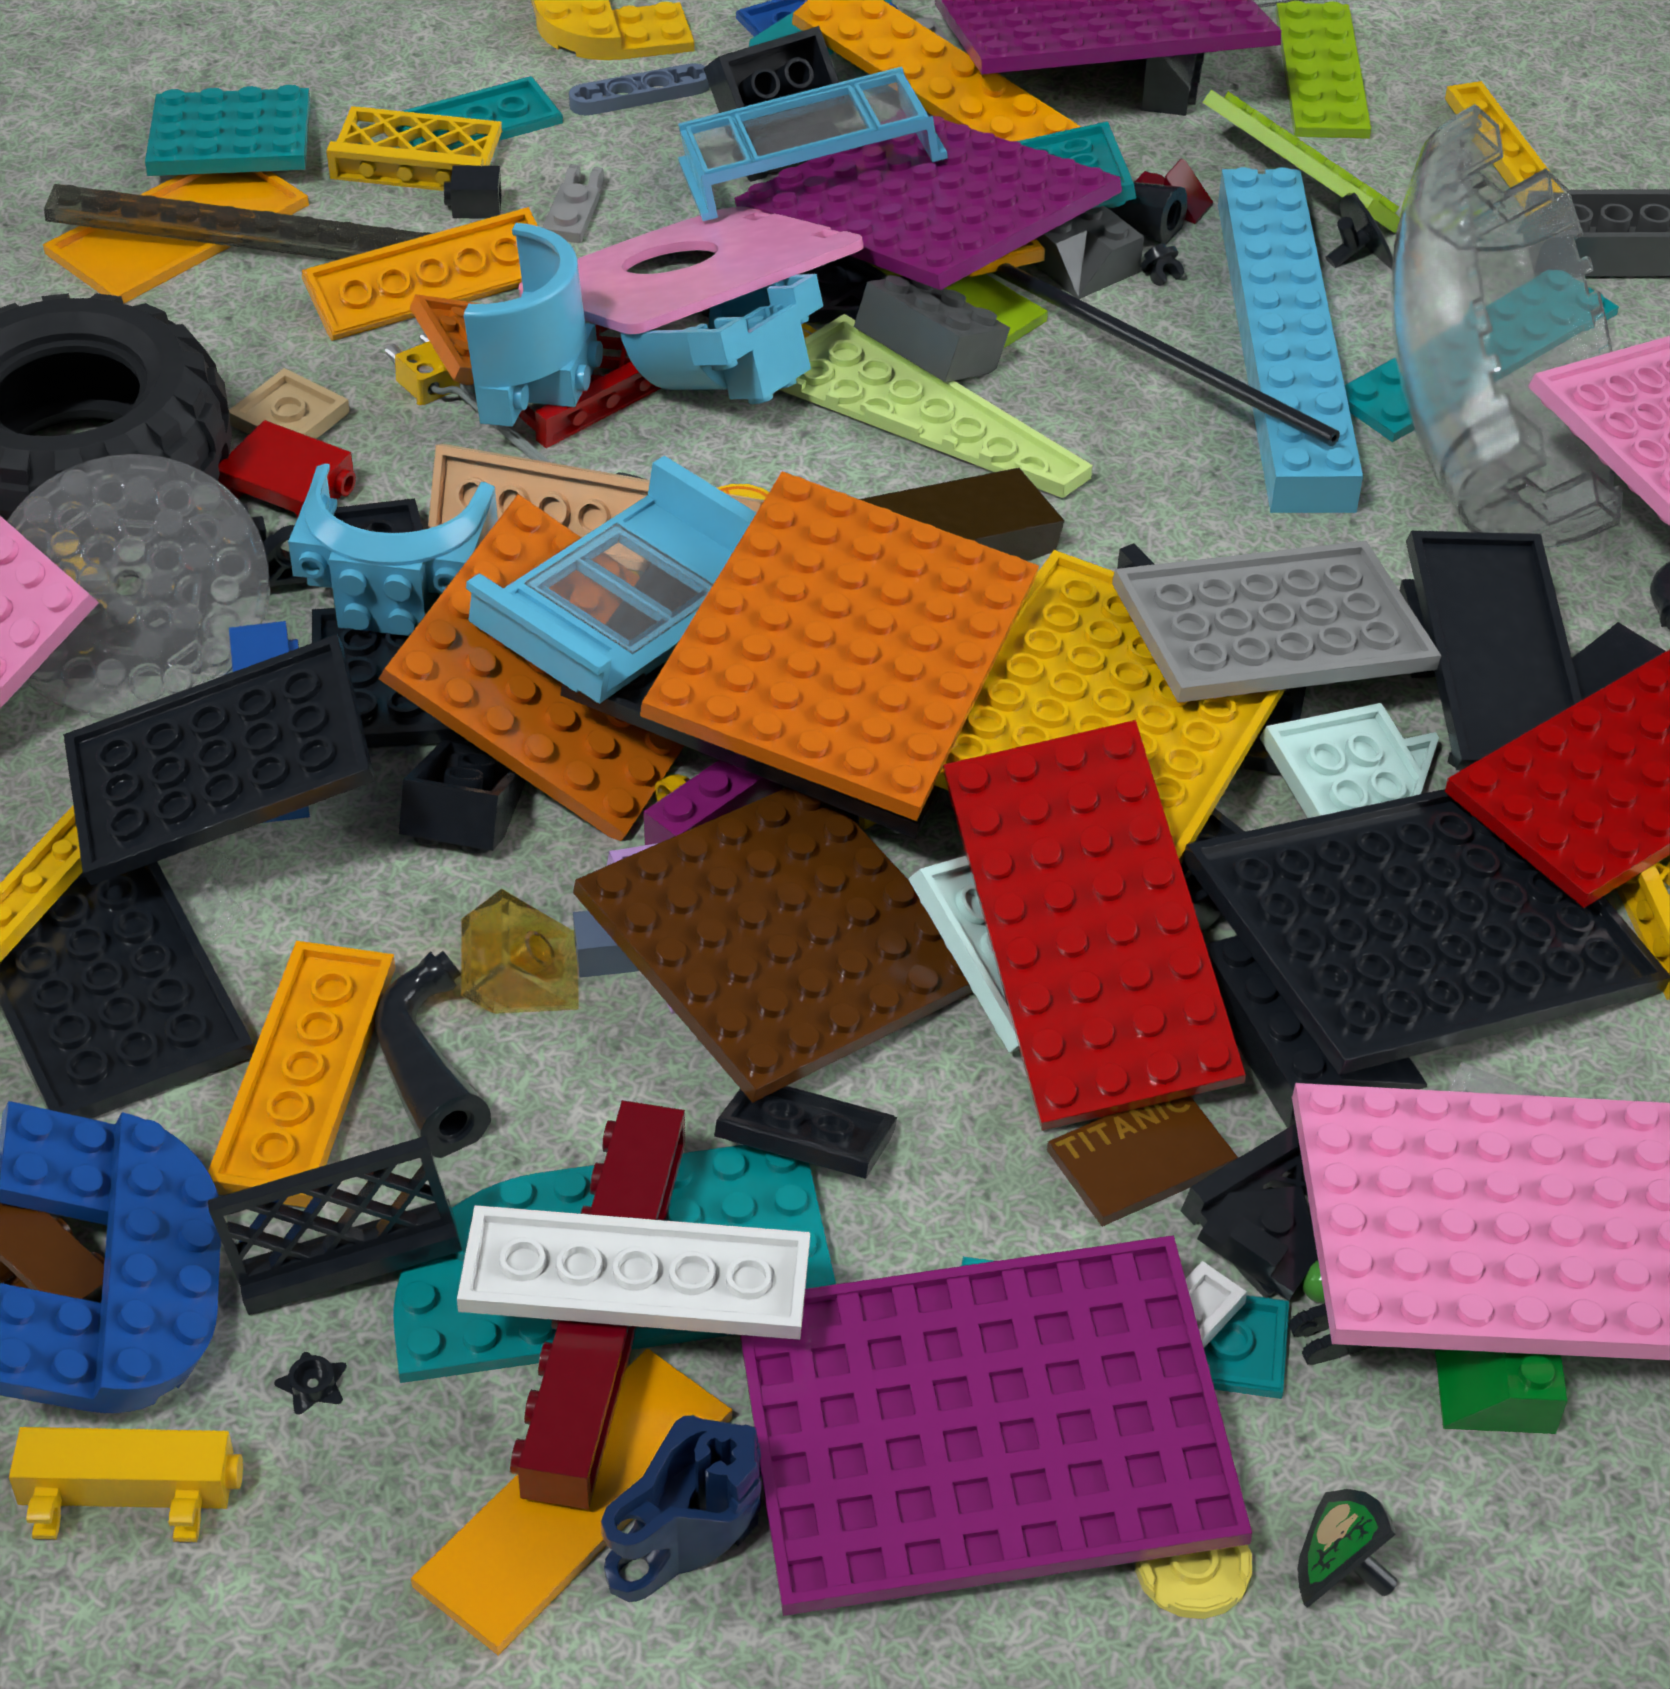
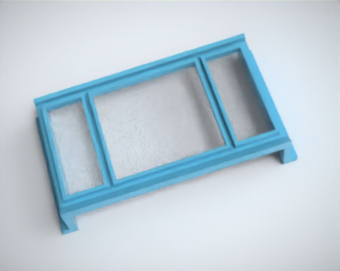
M902 66L678 124L685 156L678 157V161L702 221L718 218L711 185L916 133L932 162L948 158L947 151L935 132L933 116H928L905 77Z

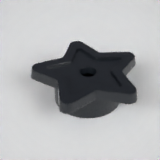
M304 1352L301 1354L300 1359L291 1366L289 1374L276 1379L274 1385L293 1395L294 1413L300 1415L317 1402L342 1403L343 1398L336 1382L347 1368V1365L344 1362L330 1363L324 1357ZM310 1379H316L318 1385L311 1388L307 1385V1382Z

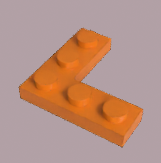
M415 294L410 310L450 376L460 384L473 385L474 380L464 311L468 304L480 303Z

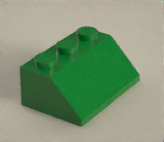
M1435 1349L1443 1429L1557 1433L1568 1401L1561 1355Z

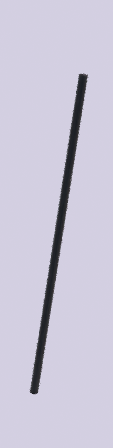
M1009 263L1001 264L996 272H992V274L1328 446H1334L1339 439L1340 432Z

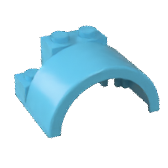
M515 223L512 229V234L516 236L523 285L522 296L499 303L468 304L464 311L480 424L513 427L520 412L526 410L528 403L575 407L582 392L588 390L591 375L595 367L601 365L603 358V345L601 341H597L595 324L585 323L578 259L573 247L568 241L553 231L524 223Z
M817 274L794 275L710 308L708 327L707 324H699L696 327H688L684 330H650L639 334L620 333L623 345L638 372L650 383L662 389L728 390L730 399H748L749 404L767 402L773 398L774 392L793 386L797 383L796 378L811 369L801 324L809 320L810 314L823 307Z

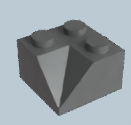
M1104 206L1089 209L1085 213L1036 238L1045 248L1044 261L1033 264L1078 299L1140 272L1144 236Z

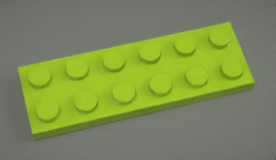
M1302 1L1276 3L1275 13L1277 26L1282 30L1280 46L1294 136L1370 139L1371 124L1349 4H1341L1334 1L1324 4L1304 3Z
M1211 89L1202 102L1342 198L1347 193L1355 192L1373 219L1395 234L1401 232L1408 223L1396 215L1400 208L1398 205L1229 91L1225 97H1222Z

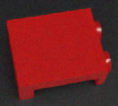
M264 420L229 454L228 459H223L218 464L220 473L217 482L218 497L223 501L234 504L246 493L293 511L298 518L310 489L316 467L319 465L330 464V470L327 475L330 498L338 500L341 496H348L352 492L356 482L352 454L345 449Z

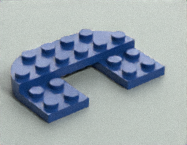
M8 1101L2 1113L0 1130V1203L107 1225L101 1303L0 1283L1 1396L96 1413H124L140 1410L154 1405L160 1396L175 1387L179 1388L187 1380L207 1349L213 1337L217 1321L221 1239L209 1213L207 1200L219 1196L214 1182L203 1163L182 1141L165 1130L159 1123L122 1112L116 1124Z

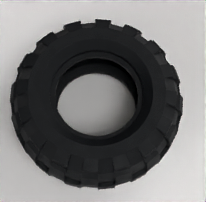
M69 293L41 296L42 301L23 306L12 303L1 307L0 516L56 565L62 564L64 559L78 555H85L89 558L102 556L103 563L131 557L130 548L147 541L150 543L148 529L157 528L160 530L164 527L177 526L182 523L183 517L197 518L210 502L209 496L215 490L220 475L218 464L223 459H228L233 435L225 382L217 372L215 362L183 324H175L168 320L165 311L147 303L136 306L123 304L122 296L96 293L91 298H70ZM86 419L114 421L96 429L76 434L59 436L30 435L44 428L70 421Z

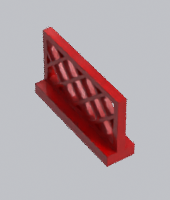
M595 324L597 341L602 342L604 349L622 350L621 357L603 356L601 365L595 368L616 370L604 376L594 375L593 371L590 386L587 391L582 392L575 407L548 404L535 412L529 406H527L526 410L520 412L519 417L536 432V441L546 449L661 389L646 380L635 368L630 358H626L627 352L622 338L601 336V333L609 330V328Z

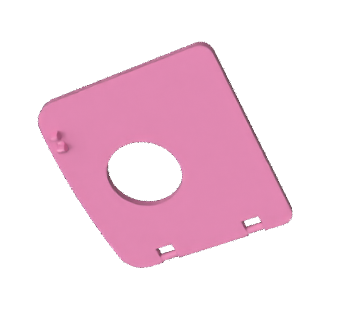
M743 206L718 209V218L702 221L699 215L577 258L585 321L624 334L644 333L856 253L864 248L862 236L847 231L831 230L827 226L775 213L768 214L758 209ZM694 250L715 253L712 257L701 263L675 271L656 274L627 272L632 266L642 261L669 253ZM522 282L519 284L518 287L520 297L523 293Z

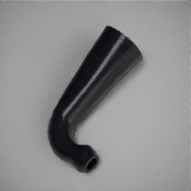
M1134 182L1136 199L1128 200L1121 206L1108 209L1141 235L1167 244L1182 229L1187 213L1186 189L1181 186Z
M430 951L416 967L401 975L386 989L376 1009L375 1027L390 1076L418 1137L426 1136L432 1155L443 1158L477 1142L491 1123V1113L486 1102L461 1077L416 1023V1015L421 1005L435 994L452 991L457 986L454 980L462 975L444 951H441L436 956Z

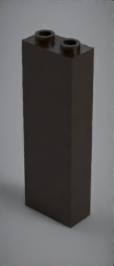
M1020 468L859 499L919 522L930 524L957 536L976 541L979 544L1006 554L1017 556L1026 561L1050 554L1053 550H1056L1065 522Z

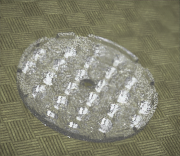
M142 454L113 455L93 459L64 470L41 484L22 501L7 520L12 527L99 602L26 681L40 695L58 706H66L73 710L87 713L92 718L107 719L232 673L229 628L262 624L263 620H266L270 599L269 569L266 551L257 527L241 502L225 486L203 471L183 462ZM122 576L124 578L136 577L141 579L140 589L132 595L125 596L116 591L117 585L120 582L119 578Z

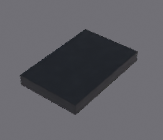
M785 1086L753 1103L739 1089L716 1120L714 1137L866 1179L891 1140L896 1127L897 1117L790 1086Z

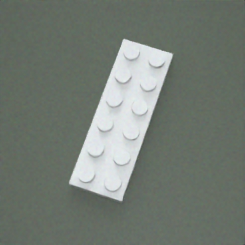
M475 1205L457 1295L458 1312L800 1340L810 1232Z

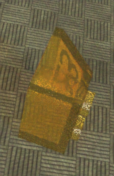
M501 888L461 919V996L494 1014L577 1010L578 976L574 931Z

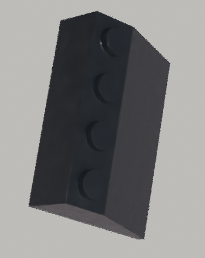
M1238 935L1205 944L1236 1045L1287 1128L1296 1123L1292 1102L1295 1083L1417 1090L1427 1087L1426 1081L1410 1057L1339 1075Z

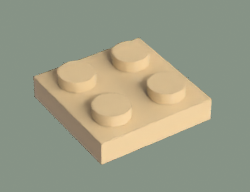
M285 368L229 409L231 426L247 434H250L258 425L266 420L315 439L350 413L347 398Z

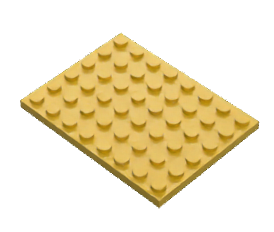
M1053 550L1037 572L1030 592L945 764L1136 720L1180 864H1182L1186 844L1193 843L1197 839L1285 689L1177 702L1112 584L1114 571ZM942 769L935 785L948 790L944 770Z

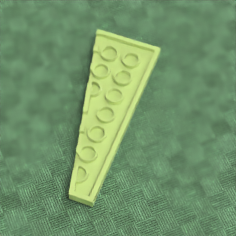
M845 314L805 338L811 369L796 378L797 383L793 386L779 389L993 472L1020 468L1037 489L1061 498L1066 497L1083 485L1092 476L1093 465L959 383L955 381L943 382L856 329L854 327L855 320Z

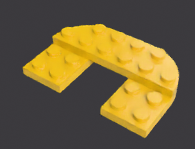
M531 0L536 16L537 30L541 37L558 50L563 47L576 52V57L592 60H622L695 51L694 39L680 2H660L656 5L641 7L629 5L612 10L609 0Z

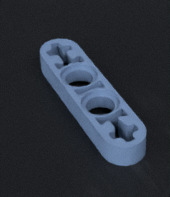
M690 63L576 85L569 91L570 110L578 115H595L699 95L708 91L710 86L703 69L705 66ZM654 86H663L662 88H654ZM617 93H628V94L619 95V94H617Z

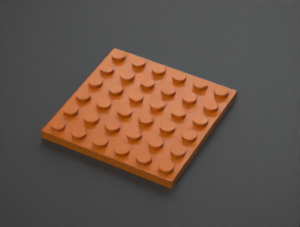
M517 494L385 667L379 680L608 837L622 841L655 792L656 782L664 778L684 745L561 696L562 683L469 622L471 592L466 589V581L480 573L500 587L505 588L581 539L573 531ZM604 553L592 560L632 587L640 579ZM578 571L573 572L549 588V590L604 626L623 602V600Z

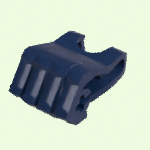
M695 1415L682 1416L675 1421L643 1477L606 1507L602 1517L601 1534L606 1545L612 1549L605 1558L604 1565L605 1578L611 1594L627 1602H637L645 1599L678 1574L688 1573L709 1564L729 1550L734 1543L739 1546L758 1525V1513L760 1512L762 1501L760 1496L762 1484L760 1480L761 1451L756 1427L746 1424L738 1425L701 1419ZM696 1495V1509H689ZM635 1519L634 1526L628 1534L617 1529V1526L622 1521ZM642 1558L647 1562L649 1566L648 1572L641 1579L631 1582L620 1577V1570L630 1561Z

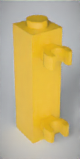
M20 1427L9 1480L17 1504L28 1505L26 1520L27 1523H34L32 1539H57L60 1528L61 1506L170 1508L168 1523L169 1526H175L173 1542H197L201 1524V1508L227 1509L230 1489H240L243 1458L242 1454H234L229 1431Z

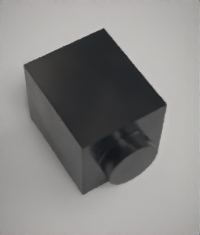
M453 165L451 181L444 182L445 206H452L453 218L487 219L500 215L502 203L500 166Z

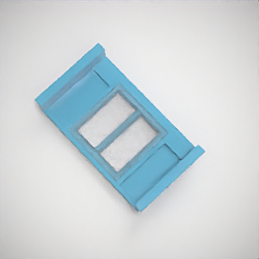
M663 456L652 464L649 490L646 497L513 583L502 588L480 573L466 581V589L471 592L469 622L576 693L581 691L600 704L641 674L645 673L647 675L669 659L757 512L668 457Z

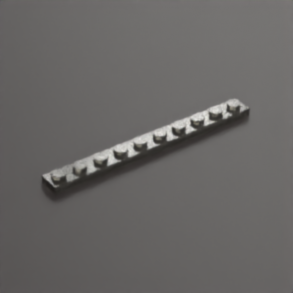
M54 184L44 207L45 221L332 260L343 259L433 234Z

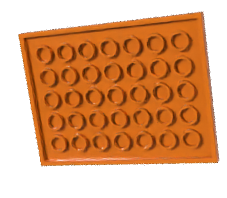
M782 471L642 701L640 716L917 821L943 769V764H945L1036 579L1039 565Z

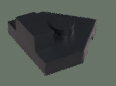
M1302 1186L1228 1193L1202 1228L1197 1240L1288 1301L1302 1283L1311 1266L1318 1260L1313 1225Z

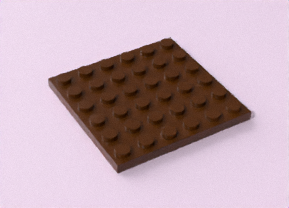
M788 787L575 879L573 894L752 1103L973 993L967 979L946 947L942 936L921 904L917 893L906 876L844 810Z

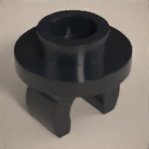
M1164 243L1149 249L1144 254L1145 260L1140 265L1144 273L1151 271L1150 279L1158 286L1163 285L1167 280L1163 270L1169 272L1176 280L1180 279L1184 274L1182 264L1175 259L1179 254L1176 246L1166 247Z

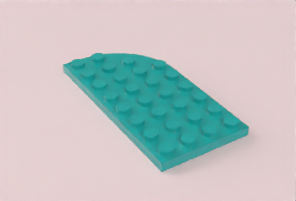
M746 1145L682 1154L665 1221L810 1232L805 1289L836 1284L809 1163ZM594 1165L539 1172L505 1180L478 1191L452 1208L462 1251L404 1268L400 1274L393 1307L394 1335L400 1383L539 1363L544 1342L553 1343L556 1329H552V1319L458 1312L457 1295L474 1206L580 1214L583 1206L591 1207L595 1195L590 1194V1184ZM637 1326L631 1350L737 1334Z

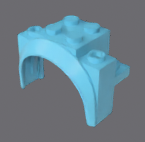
M330 464L317 466L310 489L288 541L293 576L307 578V583L310 586L333 589L338 628L410 636L498 521L495 486L481 482L468 506L459 515L438 526L405 533L374 532L351 526L334 516L337 508V499L330 498L327 475L330 470Z

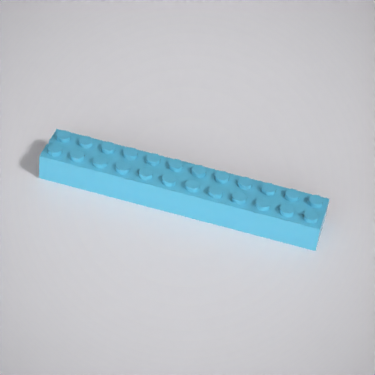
M1246 167L1222 169L1218 210L1248 385L1340 432L1337 443L1334 446H1328L1252 407L1270 513H1357L1363 473L1301 170L1280 167L1265 169V174H1258L1257 169Z

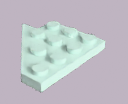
M1382 703L1266 726L1260 736V740L1307 818L1421 794L1439 739L1436 732L1404 739Z
M967 856L919 869L908 880L917 893L921 904L931 917L946 947L956 960L971 990L978 998L1008 1052L1018 1050L1019 1046Z

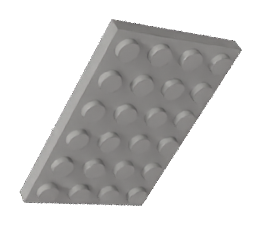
M1367 541L1115 569L1112 584L1177 702L1437 670L1441 654Z

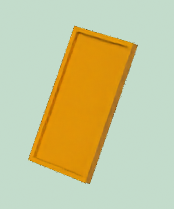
M271 171L177 175L44 243V252L48 257L98 293L122 296L124 304L309 206L308 195Z

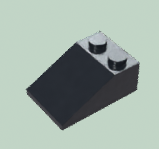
M442 740L403 779L399 834L412 836L416 842L425 845H438L442 842L461 845L460 848L469 853L493 851L506 835L526 780L471 742Z

